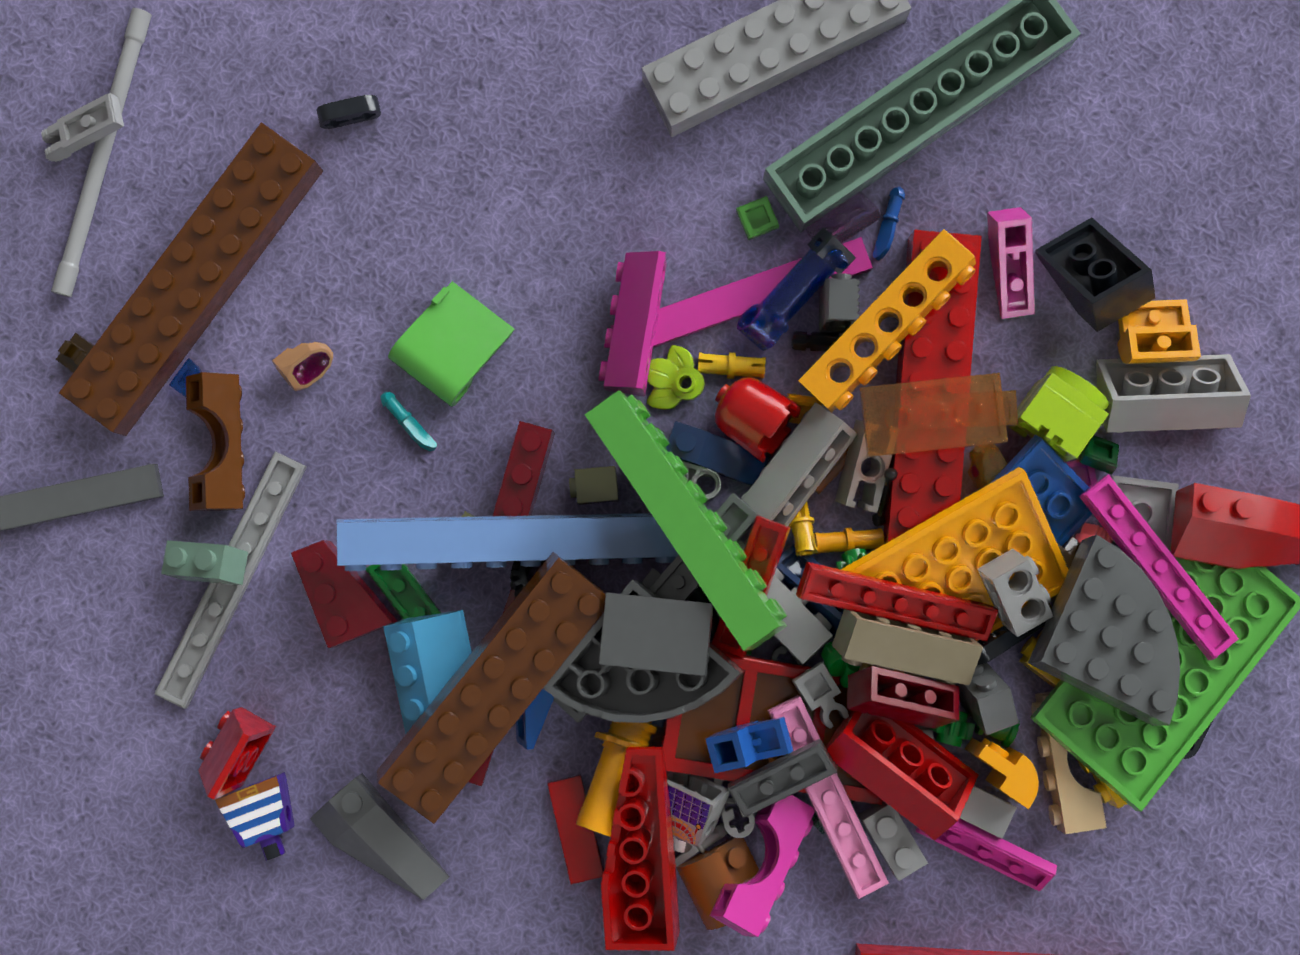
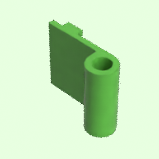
M452 281L447 287L442 288L432 299L431 305L397 340L389 352L388 359L449 406L453 407L468 391L474 376L505 343L515 329Z

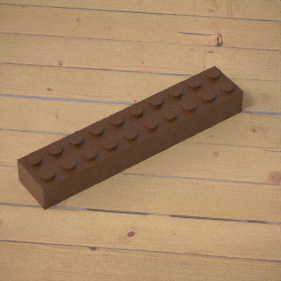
M261 122L60 390L59 394L111 432L127 436L322 174L323 169L318 163Z

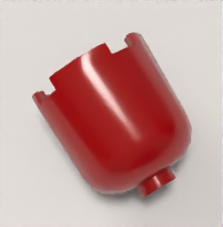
M753 377L741 378L731 386L724 385L715 398V401L718 402L715 410L717 427L761 462L765 461L766 452L773 455L791 432V429L787 427L791 417L798 418L801 412V407Z

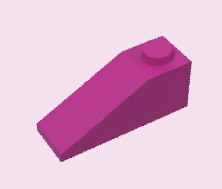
M1021 207L987 212L988 242L1001 319L1033 315L1035 314L1032 217Z

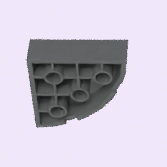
M1098 535L1083 539L1051 609L1053 617L1046 621L1028 664L1152 726L1170 725L1178 699L1180 680L1178 642L1170 614L1158 590L1143 570L1121 549Z
M631 580L621 592V594L659 598L640 580ZM603 614L543 689L563 704L580 712L614 722L645 723L669 719L704 705L724 692L745 671L711 642L709 646L707 676L599 664Z

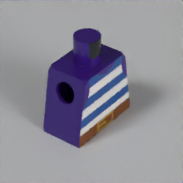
M285 772L215 799L218 808L242 848L259 842L266 861L286 853L279 834L290 830L295 824Z

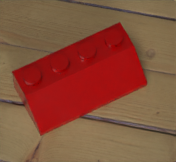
M851 710L848 713L849 717L842 721L826 746L832 760L935 841L958 822L979 774L914 724Z

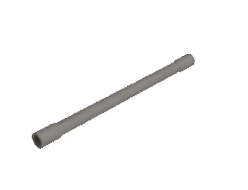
M132 8L124 34L125 41L110 90L111 94L119 98L121 113L124 109L140 49L145 42L152 17L149 12L139 8ZM117 130L95 142L64 254L58 265L51 289L53 293L72 297L79 273L80 259Z

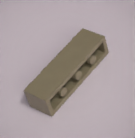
M846 609L843 611L832 644L842 656L841 659L848 664L854 666H862V663L872 664L875 667L892 671L894 669L904 671L905 674L917 677H932L938 682L951 685L956 683L970 685L983 647L973 638Z

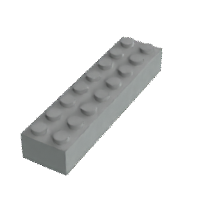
M778 0L642 67V81L670 136L674 137L905 23L911 11V6L908 0Z

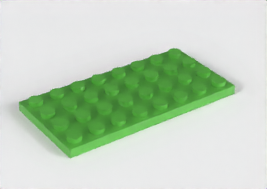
M1175 558L1239 639L1217 658L1208 660L1168 610L1178 642L1180 661L1178 699L1170 725L1152 726L1062 680L1058 682L1030 718L1135 811L1142 812L1299 611L1300 597L1266 567L1232 569Z

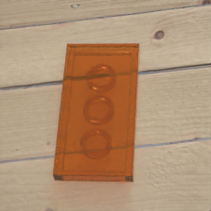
M1000 373L860 388L867 457L1008 442Z

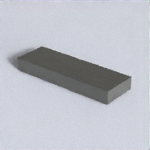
M818 739L728 783V790L744 817H747L837 773V766L821 739Z

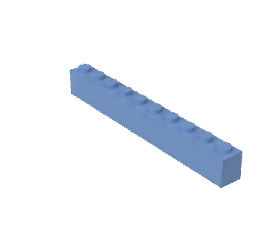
M651 513L337 519V566H344L345 571L366 570V565H380L381 570L402 569V564H416V569H436L437 563H451V568H471L472 562H486V567L499 568L506 567L507 561H520L521 566L535 567L541 566V560H547L552 552L556 553L570 565H575V559H589V564L605 565L609 564V559L622 558V563L640 564L643 563V558L655 557V562L672 563L679 555Z

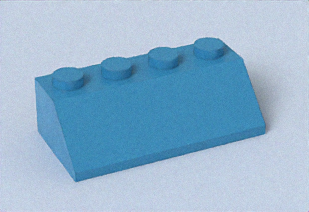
M463 610L406 618L383 626L405 734H407L472 653Z

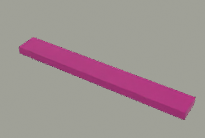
M862 237L843 243L856 259L842 273L850 274L853 277L872 270L873 267ZM814 253L659 309L653 348L820 289L826 279L838 273Z

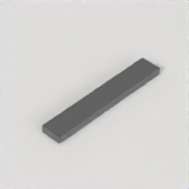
M149 464L0 496V532L164 497L158 464Z

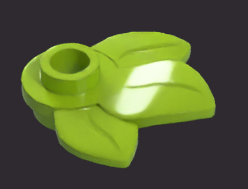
M672 345L668 351L667 359L656 358L651 360L648 382L654 389L647 399V404L656 409L668 410L675 408L682 400H693L702 393L705 384L704 377L694 368L693 356L687 349ZM690 377L692 380L691 386L683 389V380Z

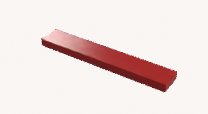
M806 562L796 592V596L802 600L986 642L999 611L992 605Z

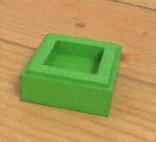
M767 196L736 208L737 215L748 240L779 228L778 221Z

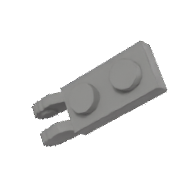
M107 93L61 117L56 123L42 130L43 141L48 144L52 143L51 147L45 149L46 159L55 162L67 159L71 156V153L124 127L119 98L111 93Z

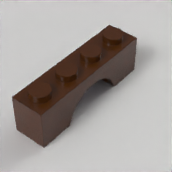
M200 372L186 376V410L197 415L206 424L212 439V451L209 461L201 471L188 477L189 511L243 509V500L245 498V488L242 484L244 454L241 451L243 421L240 418L242 388L239 385V374Z

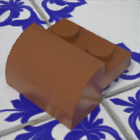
M735 837L729 838L709 851L697 854L676 867L707 930L726 926L710 916L724 884L747 882L759 871L744 838Z

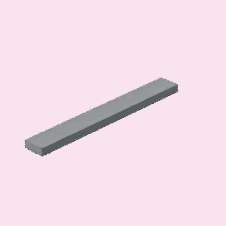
M276 451L274 452L228 545L248 552L243 585L209 583L154 693L155 695L183 709L188 708L307 466Z

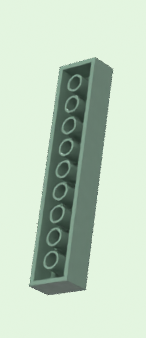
M1011 0L765 168L763 180L801 233L1071 48L1081 33L1057 0Z

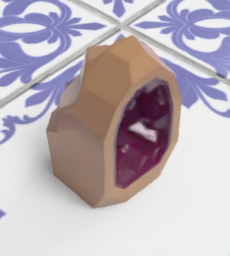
M320 342L301 343L293 349L287 348L273 359L272 362L294 391L308 388L323 377L331 366L333 352L326 344Z

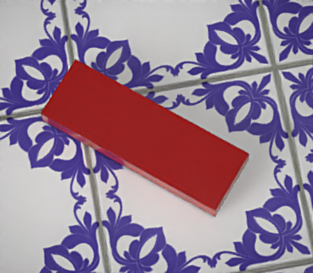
M581 774L548 782L570 884L601 878L604 870L595 832L576 824L586 798Z

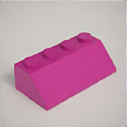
M666 252L626 253L624 262H618L615 281L621 282L619 295L612 296L610 315H615L614 327L607 328L604 348H610L608 361L601 362L599 381H604V389L607 391L617 392L620 390L625 394L645 397L667 267Z

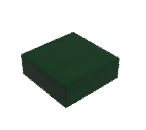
M1094 435L1081 452L1080 463L1112 475L1117 468L1119 445Z

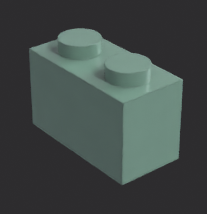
M167 540L161 574L187 581L243 585L248 552L222 544Z

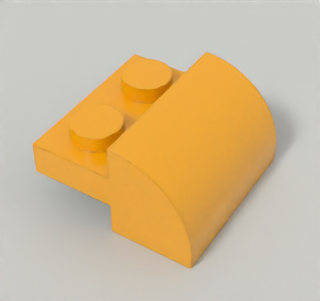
M1187 299L1150 301L1118 320L1120 340L1117 342L1120 358L1125 364L1195 362L1201 357L1196 325H1191Z
M972 738L965 750L992 768L985 780L1014 801L1029 809L1037 796L1039 787L1038 775L1033 763L1023 753L1010 747L1004 750L986 738L982 742Z

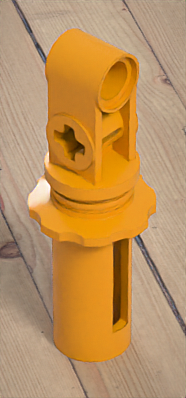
M612 721L608 732L595 733V738L604 741L603 744L601 743L604 748L577 818V825L609 837L611 836L627 747H648L652 734L655 735L657 728L651 724L652 721L645 723Z

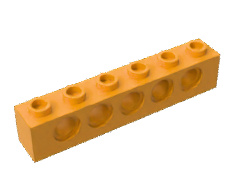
M943 229L798 381L831 413L836 408L839 411L844 409L853 399L854 395L851 393L860 383L865 386L875 377L878 372L876 367L884 358L887 361L891 360L902 348L900 342L909 333L913 336L924 326L927 321L924 317L933 308L936 311L939 310L949 300L951 295L948 292L957 283L963 285L969 280L976 270L973 268L976 264L975 256L949 232ZM936 267H943L948 271L946 278L941 281H933L928 275ZM912 292H918L924 297L921 304L915 307H910L904 303L905 297ZM887 317H894L899 320L898 327L892 332H884L880 329L881 322ZM863 342H871L875 345L874 352L868 357H859L856 354L858 346ZM839 367H847L850 369L849 378L842 383L833 381L834 371Z

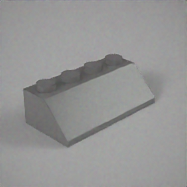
M1230 354L1201 355L1195 362L1125 364L1121 358L1096 360L1097 389L1109 402V406L1105 410L1109 415L1103 422L1106 433L1225 429L1243 426L1251 394Z

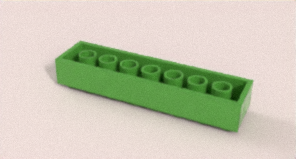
M618 390L585 414L586 418L743 651L754 650L786 628L787 625L783 619L787 617L784 609L776 599H768L763 591L767 585L756 570L753 571L751 568L748 569L743 562L747 559L745 552L737 541L733 542L731 538L727 539L723 533L728 529L717 512L714 513L711 509L708 510L704 503L708 499L698 484H694L691 480L688 481L684 475L689 472L678 455L675 456L671 451H667L665 447L670 443L658 427L656 428L652 423H648L646 419L651 415L643 403L632 394L626 396Z

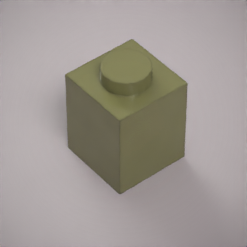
M615 466L574 469L575 477L569 478L571 498H577L579 505L619 501Z

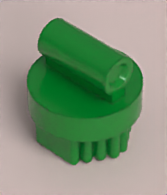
M833 641L824 645L821 653L824 665L831 676H840V684L848 688V675L859 671L860 666L844 662L841 659L842 656L832 646Z

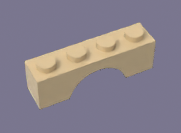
M1050 692L1035 694L1036 702L1032 703L1031 706L1032 715ZM1041 728L1042 736L1037 737V745L1040 756L1046 758L1047 770L1043 771V781L1046 790L1051 791L1053 805L1048 807L1052 825H1057V829L1064 834L1107 828L1101 793L1085 788L1075 780L1068 766V751Z

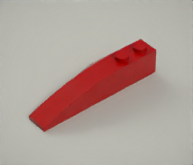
M1193 483L1176 491L1171 553L1175 558L1232 569L1291 564L1300 565V504Z
M627 747L606 854L607 858L601 880L605 950L675 951L680 933L674 838L663 747Z

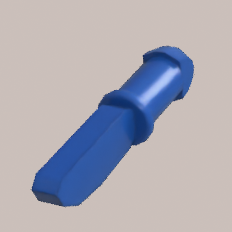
M899 186L893 188L889 193L890 199L886 213L883 215V221L873 251V257L876 260L884 258L894 238L903 199L905 200V192Z

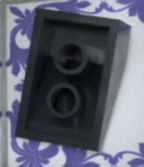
M1092 217L1035 250L1039 260L1076 312L1097 332L1155 299L1152 269Z

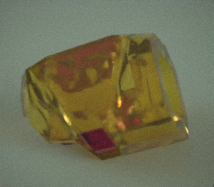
M981 438L974 442L969 452L971 463L968 474L978 491L987 486L1007 463L1000 450L990 438Z

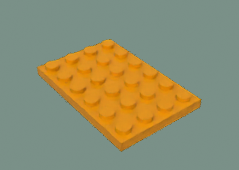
M1020 467L841 569L994 606L977 569L1011 549L1016 550L1024 557L1030 556L1039 570V574L1036 575L1039 584L1046 588L1051 598L1059 593L1069 571L1028 475ZM1015 573L1010 576L1009 581L1014 577ZM998 614L991 633L1004 626ZM894 669L896 672L904 673V671Z

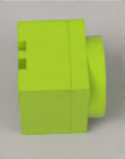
M1052 366L1042 379L1035 382L1005 425L1022 437L1027 435L1031 438L1034 435L1041 437L1064 462L1078 458L1109 415L1105 411L1109 406V402L1095 386L1084 378L1065 368Z

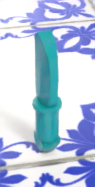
M383 392L380 396L383 407L385 406L398 420V424L402 425L409 436L420 447L428 451H434L437 448V443L418 421L412 417L411 412H408L400 404L395 394Z

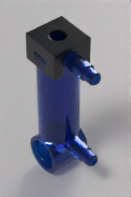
M824 227L807 244L811 249L761 303L749 307L740 317L737 323V330L760 350L765 351L774 346L782 334L789 330L788 322L823 286L825 280L830 278L835 272L842 273L856 259Z

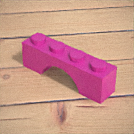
M790 795L758 811L755 823L760 829L765 842L763 864L758 873L747 882L724 884L710 914L711 917L743 936L759 937L760 933L765 931L770 922L769 912L774 901L778 900L784 891L785 883L783 881L787 872L798 860L800 843L809 834L813 826L812 817L815 812L813 807Z

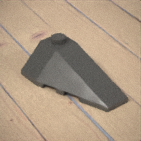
M363 773L350 781L310 818L333 846L422 900L450 877Z

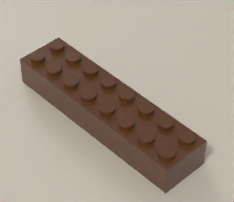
M552 552L378 768L377 783L435 824L604 613L606 593L556 553Z

